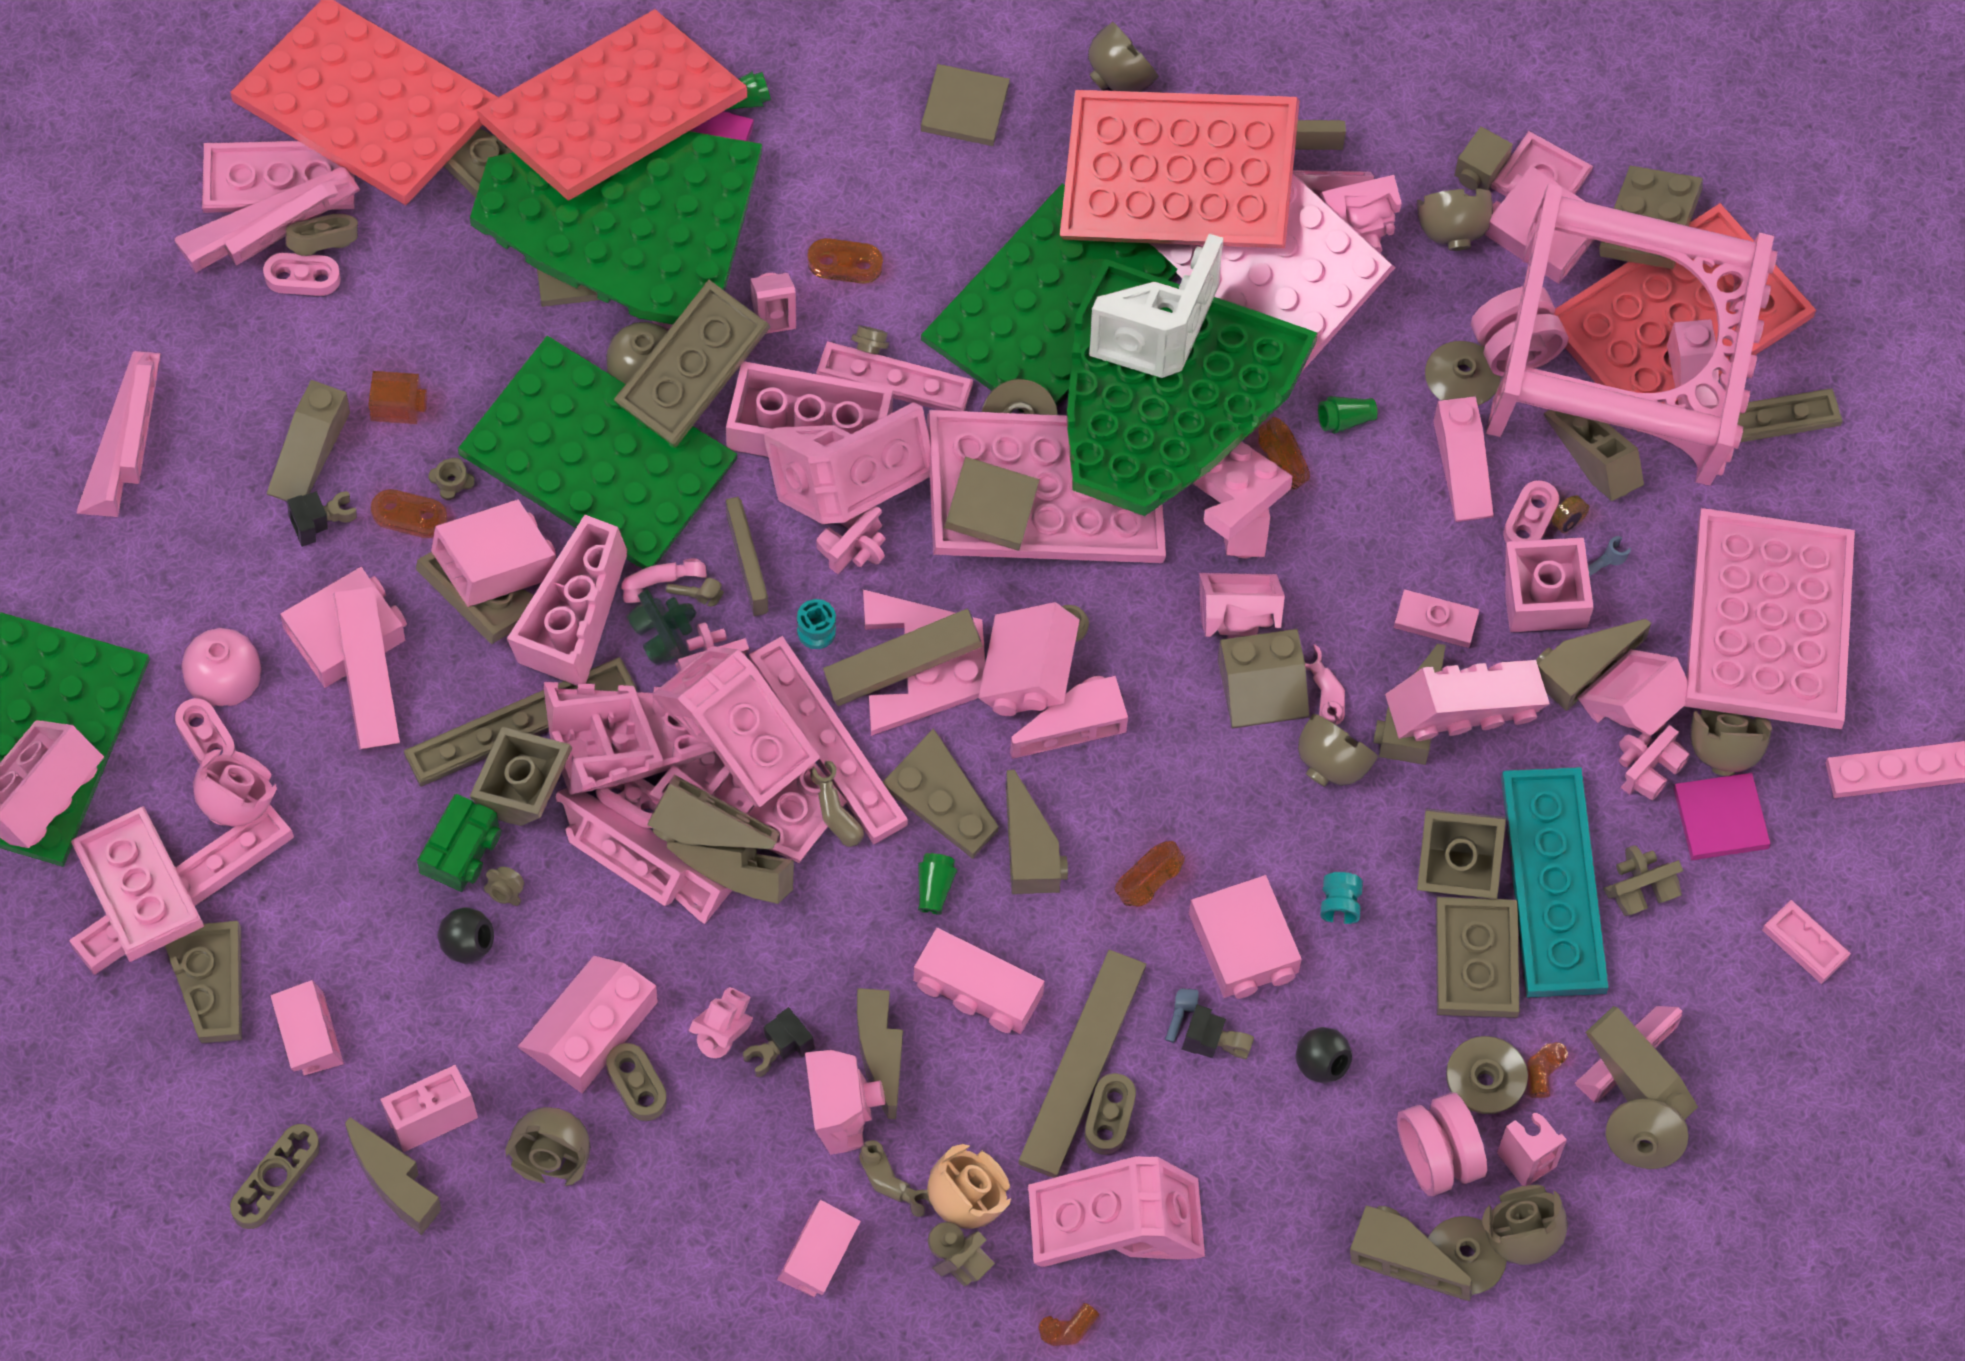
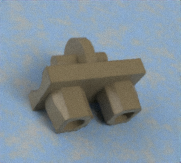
M1633 845L1625 849L1626 861L1616 864L1620 875L1631 872L1633 877L1603 888L1608 899L1615 897L1624 916H1629L1648 908L1641 891V887L1651 884L1658 903L1681 896L1680 884L1676 874L1682 872L1683 869L1680 861L1677 860L1648 870L1647 865L1657 861L1655 852L1652 850L1642 854L1640 849Z
M943 1222L933 1227L929 1232L927 1240L929 1249L935 1256L944 1259L932 1267L941 1277L951 1273L965 1287L972 1281H978L995 1263L980 1248L987 1239L979 1231L964 1237L960 1227L954 1223Z

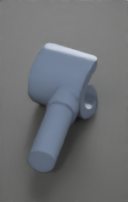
M1621 536L1613 537L1609 541L1604 554L1588 566L1589 577L1609 564L1620 565L1626 561L1631 548L1625 552H1618L1614 549L1620 544Z
M1182 988L1177 992L1173 1018L1165 1037L1166 1041L1175 1042L1183 1020L1184 1011L1194 1012L1198 1004V990Z

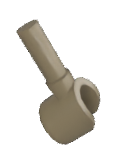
M706 578L700 588L669 583L666 587V593L690 596L691 598H696L698 602L704 605L711 599L707 604L710 607L717 605L724 594L720 590L721 583L713 578Z

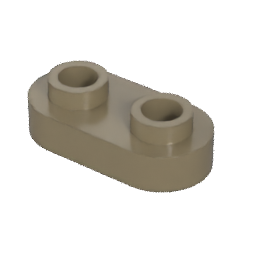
M331 214L293 223L286 228V246L301 256H310L315 254L316 251L332 247H347L358 238V221L356 218L346 214Z
M631 1043L615 1046L607 1056V1073L628 1112L634 1118L641 1121H651L658 1118L664 1112L667 1105L666 1091L645 1052L639 1046ZM625 1062H631L635 1065V1068L632 1072L625 1073L620 1070V1066ZM643 1096H650L654 1099V1102L647 1107L640 1105L638 1101Z
M1118 1073L1108 1074L1102 1077L1096 1085L1084 1136L1088 1147L1098 1154L1108 1155L1115 1153L1124 1144L1136 1097L1135 1086L1125 1075ZM1112 1092H1117L1122 1096V1100L1118 1103H1112L1108 1100L1107 1096ZM1102 1129H1107L1111 1131L1113 1136L1109 1140H1102L1098 1137L1097 1133Z

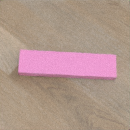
M828 341L816 372L817 375L893 388L894 399L910 403L914 402L921 406L943 411H965L973 387V379L864 352Z
M374 586L334 592L333 598L358 748L361 750L398 744L400 740Z

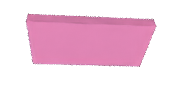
M299 141L204 143L203 213L236 212L338 169L341 166ZM349 172L355 181V175ZM355 194L329 210L355 209Z
M144 806L71 841L129 962L204 927Z

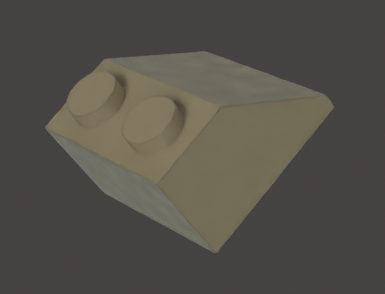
M1298 629L1220 640L1217 660L1232 729L1309 718L1306 669Z
M501 727L471 791V799L476 804L479 803L494 810L498 815V820L518 826L541 818L571 753L572 746L556 740Z
M1426 808L1417 890L1497 899L1506 818L1503 816Z

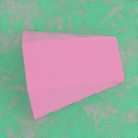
M544 682L550 739L572 746L571 753L562 770V775L570 795L608 788L669 770L673 765L678 767L715 751L709 743L698 741L661 708L653 697V693L636 692L634 686L618 685V691L595 690V684L578 683L577 689H558V682ZM654 687V692L660 687Z
M716 752L678 767L671 766L648 795L649 798L660 801L675 774L779 831L780 834L774 848L768 850L794 860L797 863L802 861L828 827L822 818L818 793L821 792L820 787L814 784L810 777L811 770L815 767L818 775L826 778V775L816 763L812 764L761 807L753 805ZM838 791L840 804L844 807L847 801Z

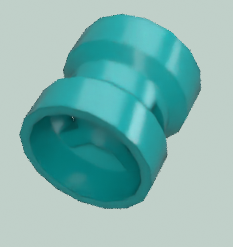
M812 599L803 603L797 612V635L799 641L810 649L826 648L833 642L836 635V613L831 604L822 599Z
M1333 872L1325 875L1322 890L1326 894V899L1321 903L1320 917L1326 922H1333L1334 911L1345 912L1344 924L1358 922L1361 906L1357 900L1362 895V878L1347 872Z

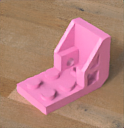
M914 402L853 434L834 425L777 427L763 434L778 500L821 524L846 522L930 477L931 445L923 406Z
M711 646L652 694L661 708L698 741L709 743L756 807H761L820 759L817 752L757 668L738 649Z
M1135 1156L1028 1185L1034 1264L1040 1267L1112 1249L1129 1257L1178 1260L1205 1257L1198 1178L1159 1157Z

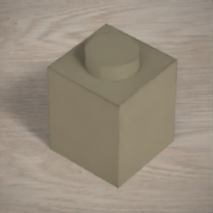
M1480 126L1458 157L1454 176L1459 178L1461 184L1468 189L1489 190L1491 184L1509 160L1513 144Z

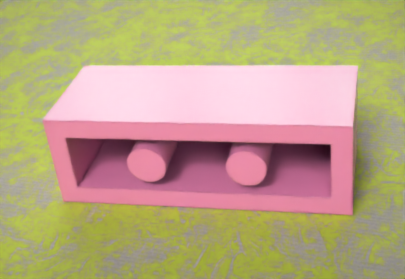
M936 928L915 964L913 980L918 983V988L925 994L932 997H938L941 994L953 1000V1005L961 1012L968 1015H974L977 1012L989 1018V1023L997 1030L1004 1033H1010L1013 1030L1019 1034L1024 1030L1041 1000L1045 982L939 928Z

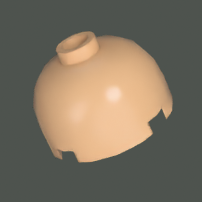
M961 1144L952 1146L935 1163L930 1171L927 1192L933 1208L943 1220L967 1230L983 1227L994 1221L1010 1205L1011 1198L1007 1200L1006 1191L1010 1188V1184L1001 1166L987 1153L981 1151L976 1155L971 1151H967L970 1145Z

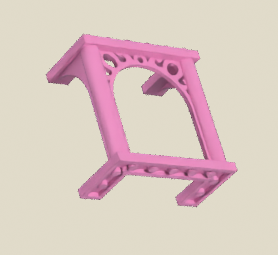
M1548 183L1529 228L1522 261L1528 263L1506 370L1493 398L1486 434L1501 437L1516 402L1641 431L1666 440L1685 451L1694 460L1698 469L1695 482L1711 485L1716 475H1723L1726 462L1731 461L1734 448L1738 449L1742 438L1743 426L1737 425L1739 413L1746 412L1749 402L1750 391L1744 390L1746 378H1752L1757 362V356L1751 355L1753 342L1759 343L1764 326V321L1758 320L1760 308H1766L1771 286L1766 285L1768 274L1773 273L1778 253L1772 250L1774 236L1759 233L1754 242L1563 197V186ZM1554 230L1657 254L1679 263L1697 277L1712 299L1718 320L1716 347L1705 368L1695 378L1677 388L1659 393H1637L1526 367ZM1703 263L1713 268L1714 264L1720 265L1712 274L1706 273L1703 269ZM1732 274L1735 282L1733 292H1721L1717 288L1718 279L1724 275ZM1727 302H1731L1729 311L1736 312L1735 314H1730L1727 312ZM1727 338L1731 340L1732 345L1725 346L1722 340ZM1714 370L1723 372L1720 376L1721 385L1712 379ZM1697 387H1707L1715 394L1717 398L1716 408L1710 409L1701 405L1695 394ZM1678 397H1685L1690 409H1685L1686 404L1676 405L1675 400Z

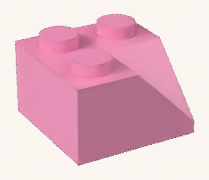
M1584 538L1506 542L1505 598L1510 632L1582 629L1588 627L1594 607Z

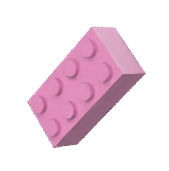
M744 361L740 367L726 424V446L732 451L768 457L763 434L777 427L834 425L853 434L892 413L893 388Z

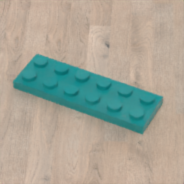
M1582 768L1503 771L1501 783L1515 900H1517L1518 930L1526 998L1607 994L1609 987Z

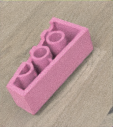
M584 515L507 637L519 664L578 686V683L586 684L627 557V548L617 526Z
M1536 660L1500 662L1487 669L1486 663L1474 664L1461 671L1458 665L1446 666L1442 668V671L1436 673L1433 667H1425L1385 694L1398 738L1414 736L1416 741L1431 739L1437 736L1438 732L1448 731L1449 736L1459 735L1471 730L1473 726L1481 725L1482 730H1490L1503 725L1504 721L1514 720L1515 725L1525 724L1537 719L1536 713L1550 704Z

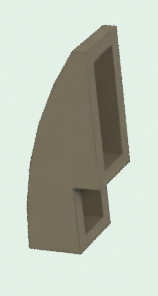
M676 840L674 843L667 842V848L684 863L710 880L735 892L779 904L793 890L794 860L757 854V848L681 844Z
M857 988V1033L866 1076L869 1082L879 1080L882 1082L885 1105L880 1106L888 1119H896L903 1030L887 1029L890 1001L889 990Z
M349 1117L345 1122L347 1134L356 1159L368 1181L392 1211L422 1235L442 1210L439 1197L414 1181L419 1175L416 1161Z

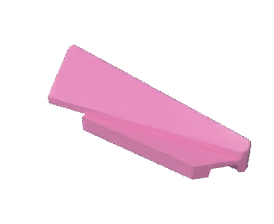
M340 167L179 235L175 238V243L195 273L228 254L237 266L286 236V228L289 225L318 217L359 192L360 188L345 167Z
M140 351L132 353L78 505L77 514L118 517L124 483L139 484L161 353Z
M567 788L557 792L556 800L564 805L569 826L565 829L569 843L663 906L671 904L675 898L700 922L705 924L731 893L732 890L710 880L684 863L667 848V842L657 837L652 829L636 825L587 792L570 795Z

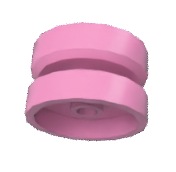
M1523 286L1508 290L1490 299L1472 316L1471 327L1480 345L1485 347L1483 353L1490 369L1498 376L1503 377L1506 370ZM1544 287L1541 290L1526 361V367L1534 369L1547 364L1557 357L1567 346L1569 339L1558 316L1554 315L1556 309Z
M1451 1092L1432 1099L1430 1111L1422 1105H1416L1398 1112L1397 1126L1403 1151L1419 1186L1428 1196H1435L1451 1190L1454 1177L1461 1183L1467 1184L1486 1176L1487 1159L1478 1128L1469 1109L1457 1093Z

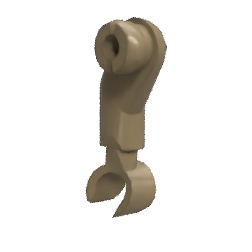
M825 761L824 765L831 773L829 777L823 778L819 776L815 767L812 768L810 774L813 783L820 787L821 792L818 793L823 821L840 839L843 845L847 847L857 846L864 837V830L860 823L841 806L838 791L833 787L832 782L836 775V766L831 761Z
M870 1140L864 1143L859 1159L873 1189L898 1202L905 1201L910 1203V1209L914 1216L921 1217L925 1215V1207L916 1201L925 1199L932 1206L927 1190L916 1191L910 1188V1184L896 1178L883 1146L878 1141Z

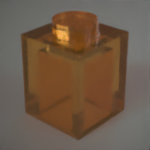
M373 371L368 403L371 421L417 424L419 412H426L427 389H421L419 374Z

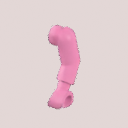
M689 558L683 560L684 565H677L674 562L644 568L627 576L622 581L623 600L626 603L643 601V588L656 583L673 582L683 576L707 578L706 566L697 558Z
M1314 644L1313 648L1317 660L1313 664L1305 663V669L1311 670L1314 675L1313 680L1321 690L1319 715L1338 725L1345 716V690L1328 667H1324L1321 662V650Z

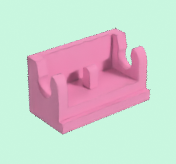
M313 980L270 995L289 1064L294 1072L302 1070L303 1075H308L344 1064L324 992Z
M456 1065L380 1099L389 1125L394 1129L403 1152L478 1118L472 1095Z
M1533 1113L1531 1117L1533 1123L1540 1129L1538 1135H1528L1525 1128L1515 1120L1506 1126L1497 1152L1522 1186L1532 1184L1556 1168L1567 1141L1563 1134L1558 1135L1548 1121L1538 1113Z
M820 1200L806 1222L777 1280L813 1297L817 1293L823 1295L861 1221Z

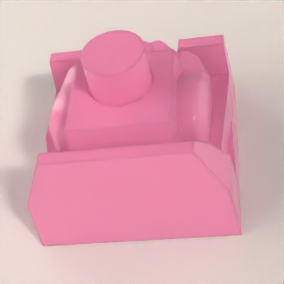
M1394 175L1322 191L1321 199L1379 253L1382 252L1381 237L1386 234L1388 236L1394 234V213L1400 212L1402 205Z
M1199 573L1201 623L1206 637H1211L1217 630L1220 635H1227V639L1257 635L1259 626L1261 628H1268L1273 623L1275 628H1281L1285 595L1277 574Z
M1631 649L1577 698L1591 718L1597 723L1604 717H1608L1620 725L1634 728L1651 736L1661 730L1666 725V722L1686 705L1687 678L1677 657Z
M834 1050L806 1052L805 1057L816 1133L830 1155L862 1148L864 1146L863 1125L865 1122L872 1120L870 1107L885 1105L882 1082L879 1080L867 1083L860 1069H858L856 1056Z

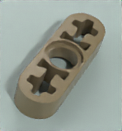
M296 1124L289 1127L233 1196L230 1210L237 1225L245 1229H254L264 1224L319 1153L320 1143L317 1133L312 1127L305 1124ZM306 1136L308 1137L307 1142L310 1148L307 1151L302 1148L297 1150L292 1157L293 1162L297 1166L293 1168L289 1161L280 1157L279 1154L283 1153L288 1158L294 1150L291 1140L294 1138L302 1140ZM275 1167L284 1169L287 1172V1178L280 1186L272 1187L264 1182V1175L269 1169ZM255 1185H258L264 1194L272 1196L270 1200H267L264 1195L260 1197L256 1204L259 1211L258 1214L249 1213L245 1217L242 1216L243 1210L240 1205L243 1202L250 1205L258 1196L257 1190L253 1188Z

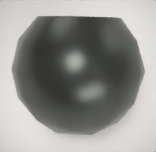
M469 907L452 910L441 920L437 937L440 949L453 961L463 964L479 961L490 951L493 945L494 929L491 921L481 911Z
M1322 1026L1307 1031L1298 1041L1295 1059L1299 1070L1305 1077L1311 1081L1326 1084L1337 1081L1346 1074L1352 1062V1051L1348 1040L1342 1033L1336 1029Z

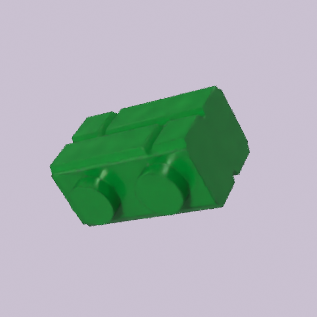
M454 794L417 859L419 873L460 892H463L468 882L474 884L483 867V862L480 860L486 849L492 851L501 836L502 829L499 828L497 813L479 803L475 804L472 800L461 795Z

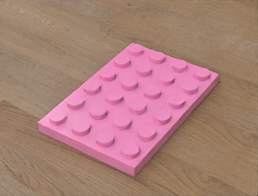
M1293 173L1285 248L1223 246L1219 287L1214 297L1318 332L1317 342L1303 368L1304 370L1396 267ZM1149 243L1177 268L1176 273L1181 278L1184 275H1191L1193 271L1191 269V261L1197 246L1202 248L1204 246Z
M929 410L927 428L931 445L929 472L933 555L1143 563L1164 562L1166 548L1163 504L1146 516L1072 490L1067 416ZM965 456L1040 479L1019 551L944 528Z
M1701 508L1698 518L1686 676L1688 689L1685 707L1842 729L1845 721L1855 530Z

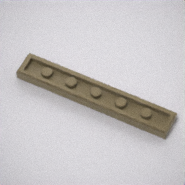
M621 657L591 669L586 684H595V690L618 691V685L634 686L637 692V688ZM566 681L558 683V689H577L578 687ZM544 690L403 750L419 786L422 787L486 759L501 727L536 736L548 732L549 726Z
M1110 949L1108 950L1019 1158V1165L1052 1178L1058 1177L1144 974L1146 963Z

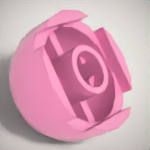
M225 628L207 630L195 637L185 649L182 661L185 686L193 698L203 699L213 707L215 705L233 706L249 698L258 687L261 678L262 668L258 651L248 637L236 630Z
M222 749L213 750L204 756L193 781L195 802L202 812L218 825L246 826L260 818L267 810L277 790L276 784L272 787L269 782L272 774L260 762L244 753L233 751L230 757L220 755Z

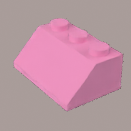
M36 720L0 762V838L8 844L29 848L38 843L47 832L46 827L53 818L70 806L72 802L71 797L77 789L89 782L96 774V767L104 756L73 725Z
M593 956L518 1045V1048L576 1090L583 1093L605 1067L609 1052L615 1046L625 1043L658 1003L656 985L625 963Z

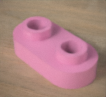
M277 253L268 258L263 267L267 286L277 293L325 296L333 293L339 287L341 281L339 266L336 261L323 255L301 256L295 253ZM282 272H287L290 274V276L287 279L277 278V276ZM319 275H326L328 277L327 280L322 282L315 280Z
M1538 480L1528 483L1522 489L1505 524L1503 533L1505 542L1543 539L1559 503V494L1553 485ZM1541 500L1545 506L1537 508L1533 506L1532 501ZM1524 530L1530 536L1528 538H1520L1516 532Z
M194 698L183 702L178 707L175 714L177 729L199 764H201L204 756L214 748L222 749L223 753L221 755L231 757L233 751H236L234 741L210 703L203 699ZM194 718L204 720L202 725L198 727H193L189 724Z
M638 779L596 790L597 798L604 805L640 827L652 828L647 825L652 813L643 810L652 809L654 811L659 801L648 797L654 789V785L644 779ZM617 788L620 789L622 792L615 794L611 791V789Z

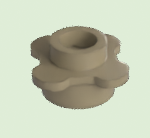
M459 458L443 460L436 468L431 469L429 472V481L438 486L440 496L445 500L454 499L456 493L463 489H471L475 483L474 476L467 474L463 461ZM450 476L455 477V480L449 481L448 478Z
M508 867L488 870L486 873L488 883L484 886V891L496 902L502 904L510 903L518 906L521 903L519 893L524 887V880L521 875Z

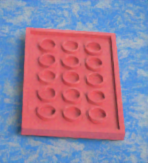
M321 0L230 92L234 103L337 165L345 167L352 174L404 205H407L482 126L477 116V109L498 98L496 95L334 0Z
M654 9L478 108L477 116L483 126L569 201L747 98V86Z
M1075 90L1060 237L1063 240L1204 245L1208 235L1212 234L1223 238V246L1285 248L1299 99L1287 96Z
M1721 203L1691 221L1689 227L1754 242ZM1627 262L1557 307L1554 313L1561 320L1569 337L1565 349L1595 383L1637 393H1659L1675 388L1667 349L1673 323L1711 319L1716 343L1718 337L1717 314L1709 293L1697 277L1677 262L1673 269ZM1703 263L1704 271L1710 274L1720 266L1714 264L1713 268ZM1776 264L1773 273L1768 274L1766 285L1771 286L1768 303L1765 309L1760 308L1758 320L1764 321L1762 335L1759 343L1753 342L1751 355H1757L1812 319L1816 312V309ZM1732 274L1724 275L1718 279L1717 288L1721 292H1733L1735 282ZM1727 302V312L1730 314H1735L1736 312L1729 311L1731 302ZM1727 338L1722 340L1725 346L1732 345L1731 340ZM1718 370L1719 379L1721 374L1723 373L1720 370ZM1678 399L1675 400L1676 405H1679Z

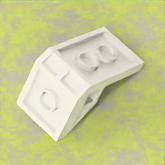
M1209 234L1203 248L1196 247L1191 261V269L1193 271L1190 276H1183L1179 289L1151 282L1097 297L1092 308L1089 356L1161 378L1182 371L1219 287L1223 238ZM1163 307L1170 308L1173 312L1170 313L1160 309Z

